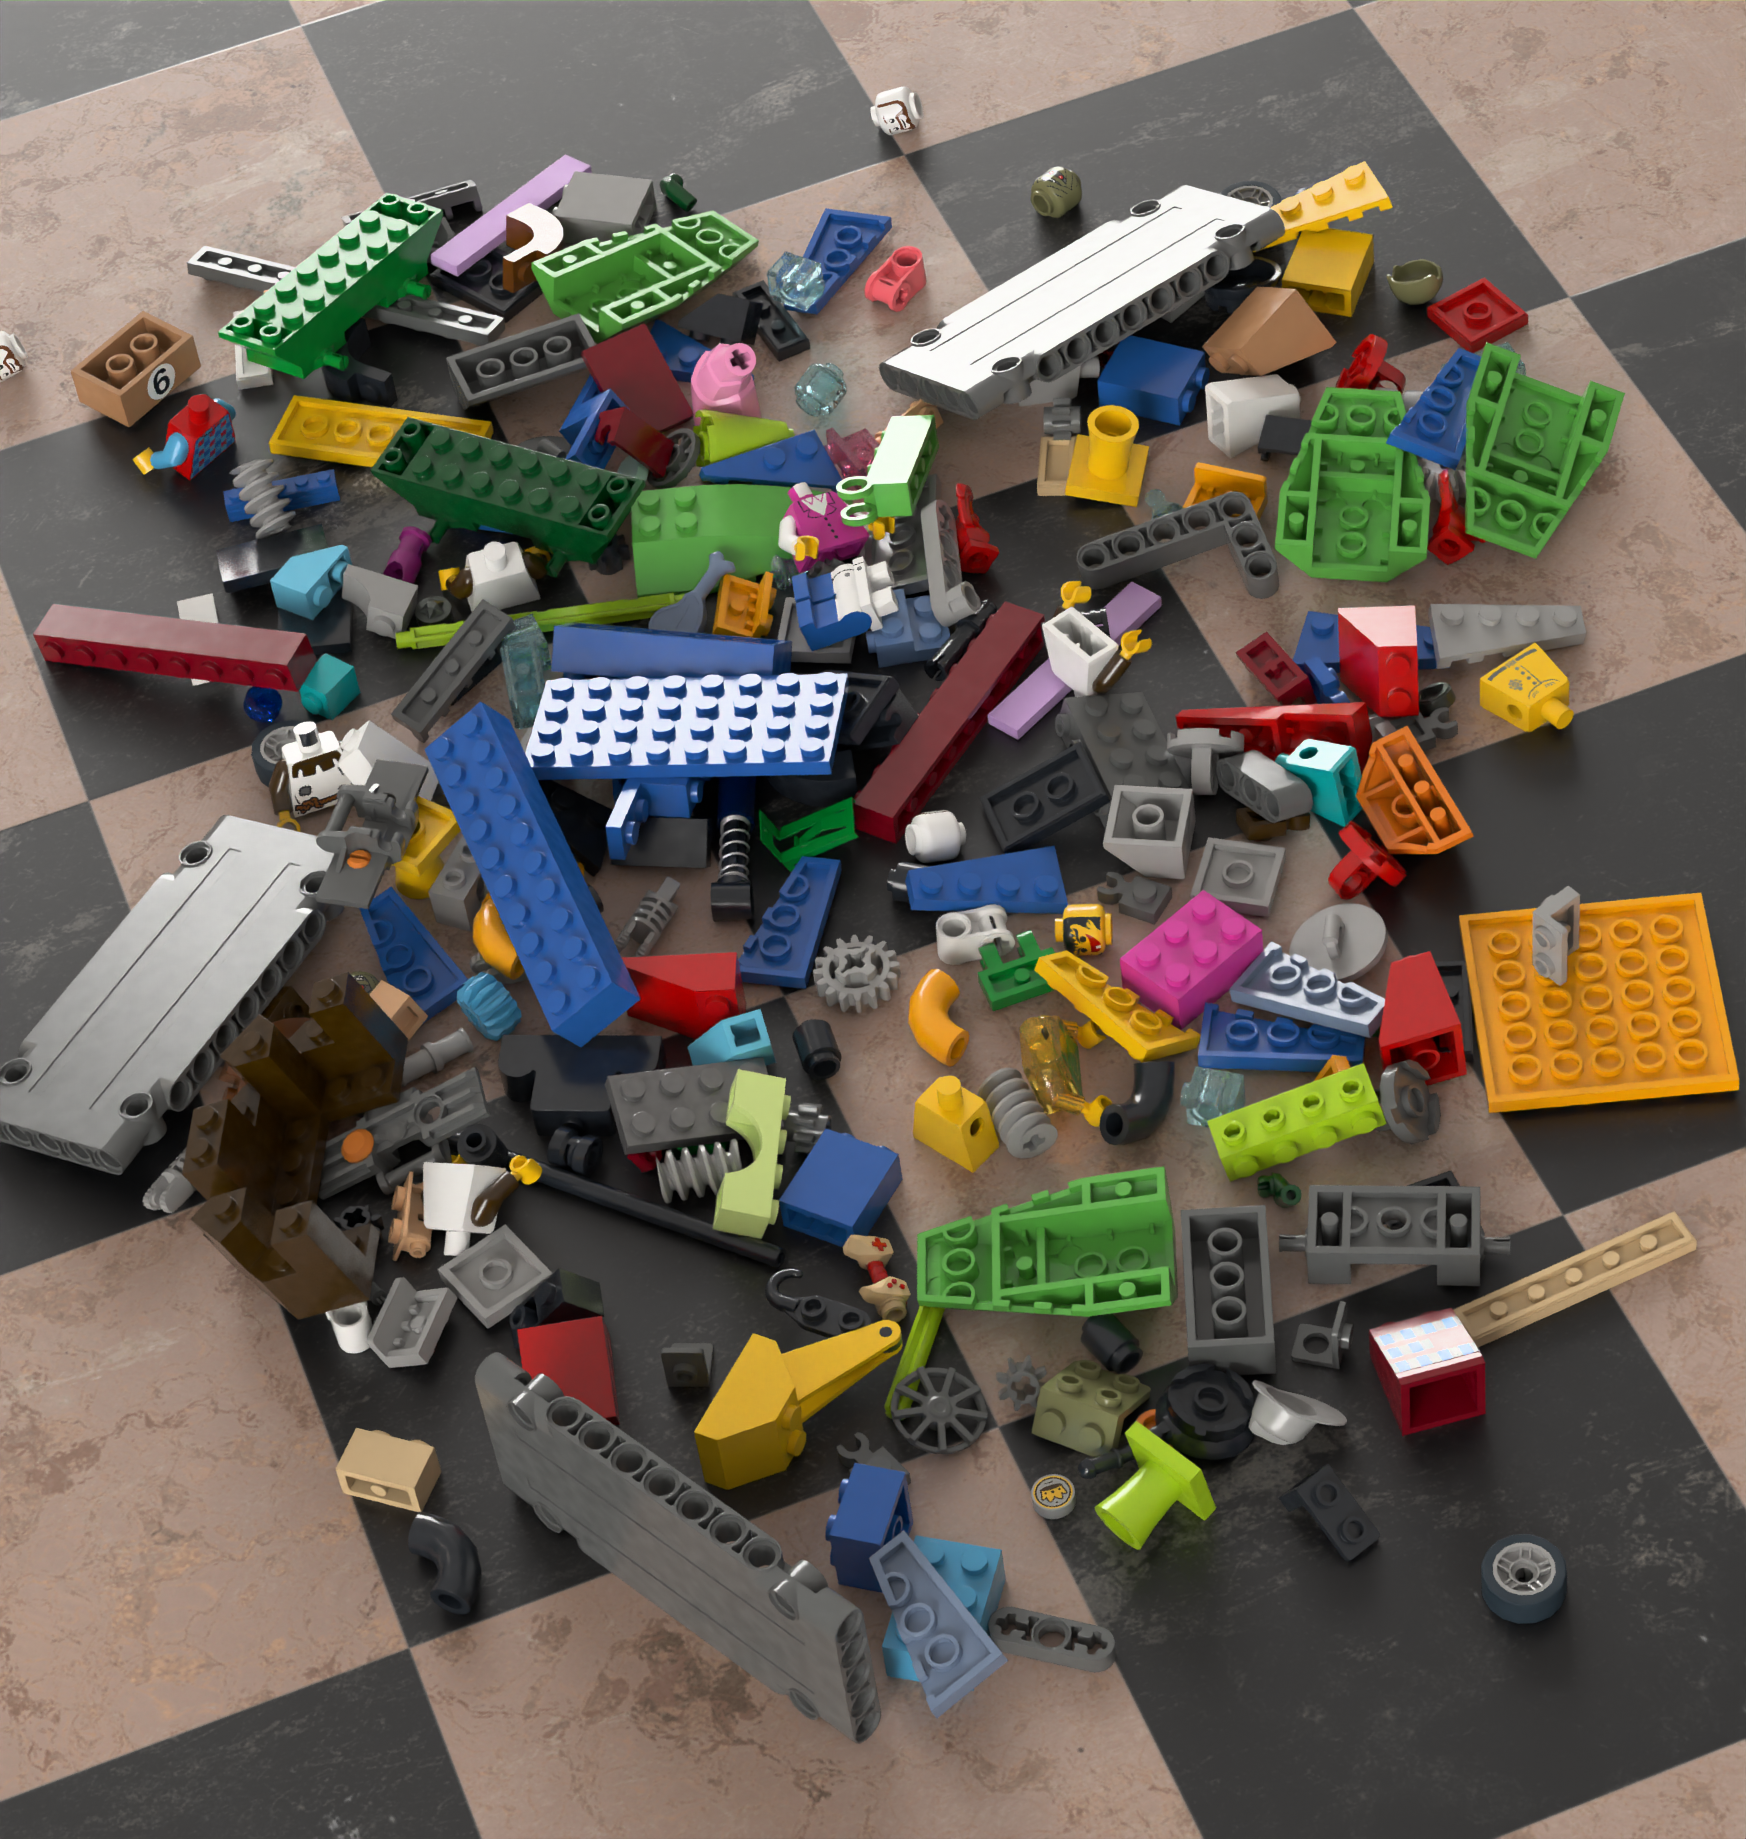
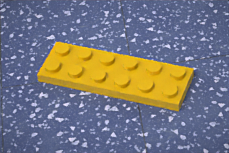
M294 395L269 441L271 454L373 467L407 417L491 439L494 431L491 421Z

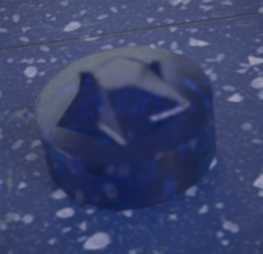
M253 686L246 693L243 708L251 719L258 722H271L278 717L283 700L280 693L275 689Z

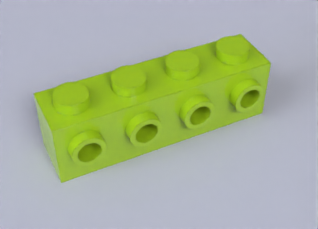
M1362 1063L1208 1120L1207 1123L1225 1172L1231 1182L1239 1178L1252 1176L1256 1172L1274 1165L1290 1162L1296 1157L1312 1151L1328 1148L1339 1141L1358 1134L1369 1133L1375 1128L1385 1125L1386 1121L1365 1065Z

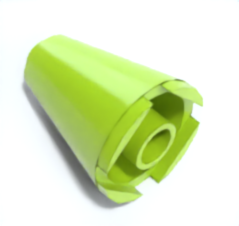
M707 409L698 410L695 417H701L700 425L693 426V432L698 435L701 442L700 454L695 462L696 467H704L795 436L794 430L788 428L784 421Z

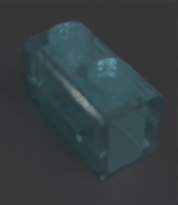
M529 640L503 645L500 651L515 728L525 729L533 727L546 685L537 641Z

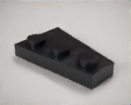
M538 780L571 852L586 863L584 869L594 877L601 869L608 842L605 826L613 810L553 780Z

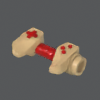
M850 1235L843 1245V1252L846 1256L857 1260L861 1268L868 1269L873 1285L861 1287L859 1293L866 1302L875 1304L877 1312L883 1320L901 1321L907 1314V1300L911 1293L904 1280L891 1276L888 1277L885 1266L894 1253L890 1241L876 1236Z

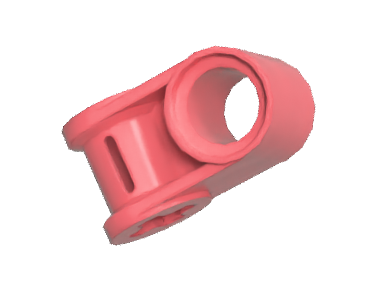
M904 246L895 250L892 256L868 278L865 285L866 299L872 302L879 300L886 303L895 312L903 310L914 295L926 285V274L921 251L913 246Z

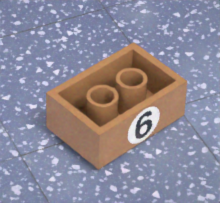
M142 311L71 370V375L81 403L127 427H131L201 367L193 335Z

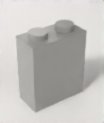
M575 171L569 184H566L563 188L562 199L558 207H554L552 215L562 225L563 243L577 244L596 237L600 242L612 240V234L626 231L628 236L643 233L644 226H648L657 206L653 182L650 179Z

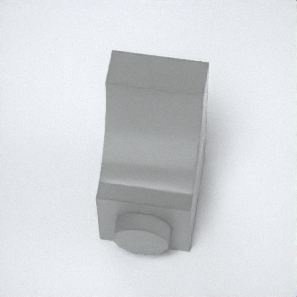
M348 564L343 574L342 598L352 602L364 612L367 617L366 630L396 639V632L407 630L417 605L418 585Z

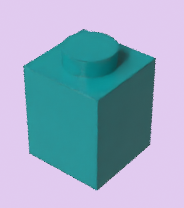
M326 653L315 663L299 690L301 702L306 710L333 720L361 693L354 667Z

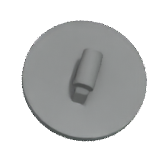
M1355 903L1334 905L1312 915L1299 927L1291 941L1289 954L1292 956L1296 953L1306 958L1308 966L1318 971L1325 968L1335 973L1336 979L1345 984L1363 976L1379 962L1387 947L1388 931L1381 916L1368 906Z

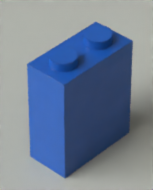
M1132 335L1119 342L1097 380L1099 407L1107 405L1121 406L1130 410L1136 416L1180 426L1187 412L1191 413L1193 411L1196 396L1200 389H1205V386L1208 384L1210 370L1206 368L1205 352Z
M825 1129L779 1200L783 1226L843 1247L850 1235L867 1236L903 1180L899 1154L885 1146H875L858 1140L848 1133H838Z

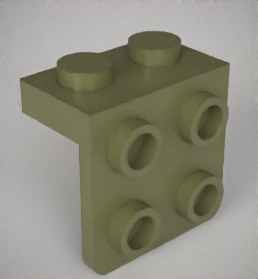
M1074 1361L1040 1387L1031 1434L1092 1457L1107 1453L1111 1448H1118L1124 1418L1149 1399L1151 1388L1140 1383L1134 1376L1127 1374L1117 1375L1101 1369V1366L1094 1361Z

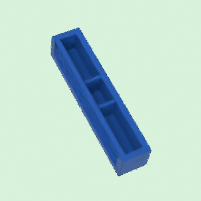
M334 469L271 482L273 486L284 485L285 487L277 495L278 499L289 498L291 501L283 508V511L340 500ZM243 488L223 491L230 522L249 519L255 515L245 513L244 507L249 501L239 499V493Z

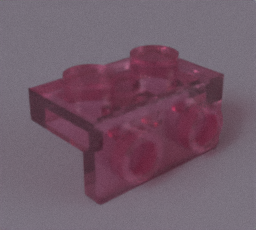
M833 427L826 430L827 445L824 447L833 464H837L841 469L843 478L867 477L868 465L874 461L875 448L880 446L869 431L864 428L841 438ZM861 485L854 486L857 490L862 489Z

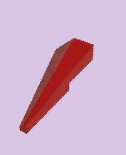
M1366 702L1188 709L1180 711L1175 716L1177 728L1186 729L1188 727L1219 729L1221 737L1231 738V731L1239 732L1244 735V752L1257 750L1274 762L1281 753L1291 755L1307 739L1351 746L1356 748L1361 775L1369 758L1373 738Z

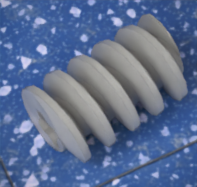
M273 459L253 460L236 467L229 473L231 475H238L233 480L234 487L243 488L239 493V499L249 501L244 507L245 513L255 514L250 519L251 526L261 527L255 535L257 540L285 532L291 528L288 522L296 516L295 511H283V508L291 502L290 499H278L277 497L285 489L284 485L273 486L271 483L279 476V473H267L266 471L273 464Z
M1010 1067L1002 1068L984 1080L977 1096L987 1103L994 1128L999 1133L1000 1139L1006 1144L1007 1150L1014 1157L1021 1159L1035 1157L1048 1150L1055 1143L1058 1137L1056 1127L1051 1124L1049 1116L1043 1112L1042 1105L1036 1101L1035 1094L1029 1090L1028 1083L1022 1079V1074L1017 1069Z
M736 1139L731 1140L729 1152H725L720 1142H715L712 1155L708 1154L704 1145H698L695 1158L692 1157L687 1147L682 1148L681 1157L678 1161L671 1150L666 1151L664 1163L660 1164L656 1157L662 1197L666 1203L672 1202L674 1190L678 1192L682 1200H687L690 1187H693L699 1198L704 1197L707 1184H709L714 1194L717 1195L725 1173L742 1170Z

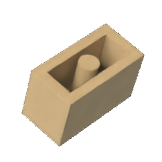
M356 1428L336 1467V1472L344 1494L422 1512L441 1474V1468L435 1448L421 1440L408 1441L392 1437L380 1430L368 1431Z

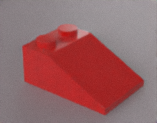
M737 952L622 958L641 998L626 1011L627 1016L697 1040L721 1020L746 1013V1000Z

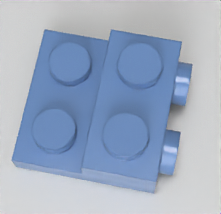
M904 589L893 590L898 601L899 611L881 617L882 629L873 632L872 630L866 631L869 654H877L879 668L929 660L950 637L949 628L942 626L934 616L930 595L905 599Z

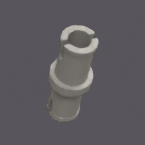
M460 1028L433 1044L427 1042L421 1045L420 1051L405 1058L401 1086L404 1087L431 1071L437 1073L444 1069V1064L467 1052H471L473 1045L466 1031Z

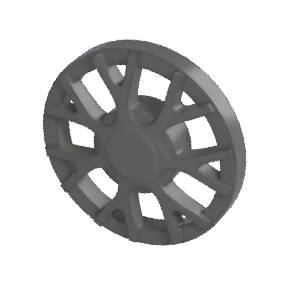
M682 428L667 436V438L674 442L665 475L662 478H656L652 475L653 472L650 471L647 477L649 484L656 489H667L677 486L681 480L688 476L687 474L692 467L695 466V462L700 454L701 442L698 435L692 430ZM680 438H682L681 444L679 446L678 441Z

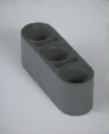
M1250 750L1218 760L1216 763L1215 771L1220 787L1269 822L1276 823L1308 813L1312 809L1313 800L1308 785L1302 779L1257 750Z

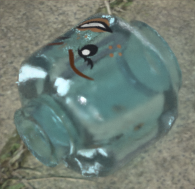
M820 363L811 364L794 387L795 396L797 397L796 403L800 409L813 417L830 415L847 393V384L843 379L844 374L842 370L832 363H826L825 365Z

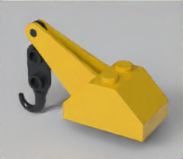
M791 1268L774 1273L768 1279L765 1286V1295L770 1305L786 1313L802 1329L829 1339L781 1354L775 1340L752 1334L694 1431L704 1481L729 1490L785 1471L793 1456H799L804 1448L806 1432L803 1431L802 1423L877 1366L897 1354L903 1346L900 1326L892 1320H881L872 1323L869 1315L863 1310L822 1296L790 1297L784 1295L779 1291L780 1284L789 1278H802L803 1272Z

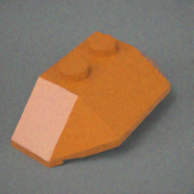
M1408 726L1372 743L1369 751L1370 757L1364 768L1356 798L1389 854H1439L1474 837L1471 829Z

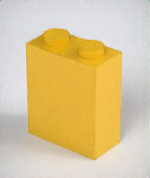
M1332 228L1315 232V230H1303L1283 275L1282 288L1296 289L1312 311L1352 317L1374 263L1373 234Z

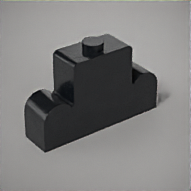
M503 1035L498 1059L505 1094L516 1102L531 1101L532 1117L536 1133L539 1136H553L560 1126L573 1128L580 1136L590 1134L593 1136L609 1137L615 1135L617 1126L605 1087L607 1077L666 1069L667 1064L662 1036L596 1035L582 1047L560 1035Z

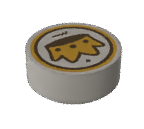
M1059 1474L1045 1475L1039 1478L1032 1487L1033 1508L1044 1518L1059 1519L1065 1517L1075 1507V1488L1073 1483L1065 1476Z

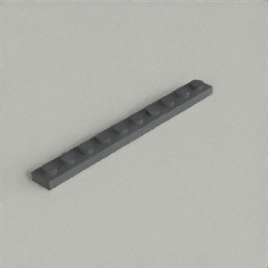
M208 246L201 248L187 262L188 274L262 293H264V290H269L296 268ZM406 295L396 300L388 308L376 304L363 315V317L380 320L386 324H396L412 328L415 331H425L449 339L454 338L473 343L477 346L494 342L505 330L504 317L434 300H424L413 295Z

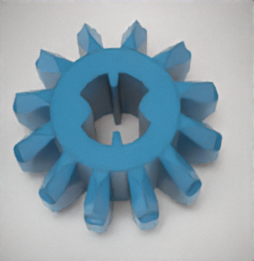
M480 972L477 976H472L463 983L464 986L457 991V1003L461 1006V1011L467 1016L468 1021L475 1026L476 1030L480 1031L487 1039L498 1041L503 1035H509L514 1031V1027L521 1022L522 1014L517 1006V1002L510 995V991L505 989L502 982H498L491 974Z

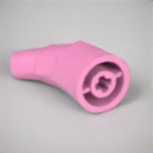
M743 343L732 345L719 344L711 351H705L698 360L691 378L695 426H699L701 417H695L696 412L704 409L761 418L756 389L751 376L752 370L756 365V356L751 347Z

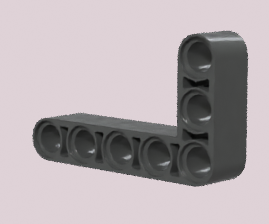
M1236 491L1225 493L1089 542L1078 550L1076 556L1081 582L1084 586L1098 590L1227 544L1246 590L1251 596L1259 599L1269 598L1279 588L1277 562L1254 508L1245 494ZM1232 514H1241L1238 517H1229ZM1200 526L1206 527V528L1201 529V530H1196V529H1195V528L1200 527ZM1163 539H1171L1168 542H1159ZM1248 543L1254 544L1253 546H1250V547H1243L1244 544H1248ZM1127 552H1136L1133 555H1124ZM1093 564H1101L1100 566L1095 568L1089 567ZM1259 573H1267V575L1263 577L1255 576Z

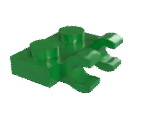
M1031 930L1016 935L1017 942L1020 947H1017L1020 958L1003 964L994 943L978 948L982 957L980 965L983 970L977 973L978 983L992 1011L1054 991L1047 981L1034 969L1039 957L1054 954L1055 952L1052 947L1040 950Z

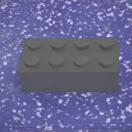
M1266 1205L1181 1210L1189 1366L1206 1363L1216 1365L1215 1370L1226 1373V1368L1239 1375L1275 1374L1276 1357Z

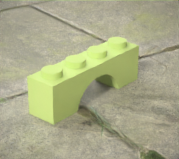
M741 1069L737 1070L729 1093L726 1125L737 1131L747 1141L752 1150L754 1162L742 1170L725 1173L717 1193L713 1230L762 1239L767 1225H774L776 1222L779 1200L773 1199L774 1189H779L783 1173V1165L777 1164V1155L783 1154L787 1138V1130L781 1129V1120L787 1119L791 1096L784 1095L786 1078Z

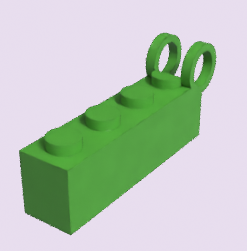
M934 415L891 417L887 429L882 431L880 446L875 448L874 461L868 465L867 477H849L840 481L836 486L837 495L841 499L858 500L864 498V503L849 505L841 511L843 524L858 527L868 525L878 517L913 515L939 449ZM851 486H862V489L856 491L845 490ZM857 512H869L868 515L862 517H849Z

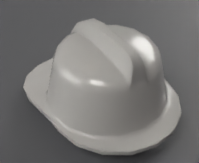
M1255 1380L1252 1383L1259 1393L1252 1410L1249 1429L1252 1433L1272 1443L1280 1445L1297 1443L1317 1423L1331 1426H1344L1347 1423L1346 1417L1340 1411L1319 1400L1279 1390L1261 1381Z

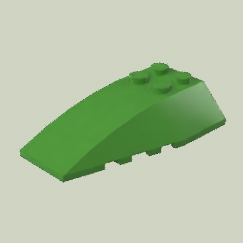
M708 211L672 220V226L665 228L652 224L644 226V232L628 236L626 231L612 234V240L600 242L597 237L584 240L532 262L531 269L553 314L563 319L579 313L594 342L599 344L643 323H649L679 307L735 267L758 247L759 240L717 212Z
M1486 342L1466 403L1465 533L1536 559L1607 454L1625 393L1591 380L1582 396L1516 373L1521 355Z
M1326 387L1312 418L1309 432L1305 434L1301 442L1300 452L1297 458H1294L1290 467V474L1280 489L1275 550L1311 578L1388 582L1427 559L1430 496L1424 485L1422 467L1419 466L1415 454L1386 444L1390 433L1401 423L1406 414L1400 391Z
M726 484L642 491L631 507L632 547L637 597L667 593L680 595L694 590L708 570L709 555L717 551L724 555L725 561L733 562L736 571L728 574L752 582H756V576L765 574L766 571H776L777 575L792 572L791 566L796 565L792 554L782 550L778 545L780 522L792 504L787 494L791 488L768 485ZM811 490V492L813 493L814 496L820 495V494H823V493H826V492ZM842 499L848 505L853 504L852 500ZM722 577L717 581L709 594L719 591Z
M1165 1166L1080 1178L1068 1182L1069 1188L1049 1195L1048 1190L1031 1195L1032 1201L1008 1208V1205L1004 1204L992 1208L991 1215L973 1221L972 1217L968 1216L917 1234V1301L919 1306L970 1311L1090 1317L1172 1305L1178 1298L1176 1237Z

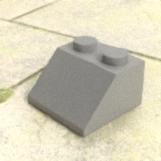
M1115 785L1103 840L1104 849L1145 877L1185 879L1196 822L1193 789Z

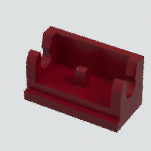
M625 406L600 412V422L596 431L595 441L603 445L606 440V434L609 431L607 443L612 446L616 445L649 469L648 476L651 471L653 472L652 475L656 478L664 477L674 442Z
M1267 631L1235 652L1245 668L1255 676L1278 703L1280 702L1281 706L1292 705L1299 697L1306 705L1317 702L1308 676Z

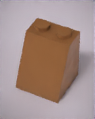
M1257 287L1202 347L1210 356V364L1221 373L1262 376L1333 347L1336 341L1296 289Z

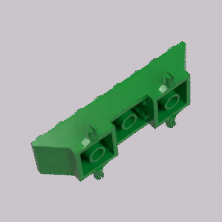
M385 193L218 331L219 338L245 348L248 361L305 379L314 370L327 365L344 371V368L346 369L349 359L347 356L335 353L346 344L344 331L376 304L388 308L396 300L406 295H414L424 300L430 297L432 292L431 286L419 283V281L428 274L427 260L443 217L442 209L406 199L397 194Z

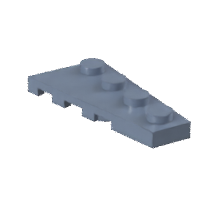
M1272 941L1229 989L1232 1002L1371 1038L1381 1026L1385 1002L1384 998L1353 982L1344 984L1338 981L1336 974L1325 968L1318 971L1308 966L1307 959L1296 953L1292 956L1283 953L1282 947Z
M903 1530L873 1554L869 1560L886 1602L894 1615L901 1639L907 1647L916 1676L926 1694L929 1708L934 1716L938 1718L1008 1660Z

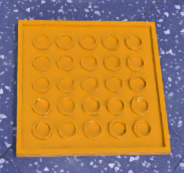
M1701 893L1580 904L1579 948L1567 956V981L1561 986L1549 977L1541 976L1532 965L1533 911L1537 908L1459 915V929L1489 1113L1739 1090V1075Z

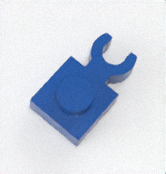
M1319 656L1304 661L1305 674L1309 678L1318 704L1350 703L1347 695L1343 691H1339L1340 681L1333 668H1327Z

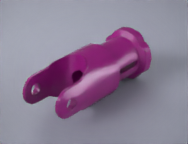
M408 526L404 527L400 533L399 546L397 550L391 553L383 575L414 584L422 566L421 557L423 552L427 551L432 540L427 532L418 527Z

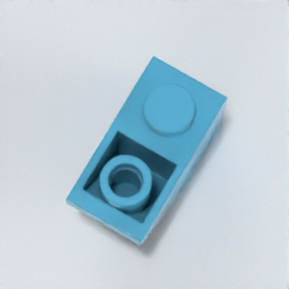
M338 545L291 557L270 580L277 607L313 620L343 586V574L348 564L352 565L348 547Z
M761 1009L721 1020L688 1046L693 1066L763 1057L765 1065L776 1063Z

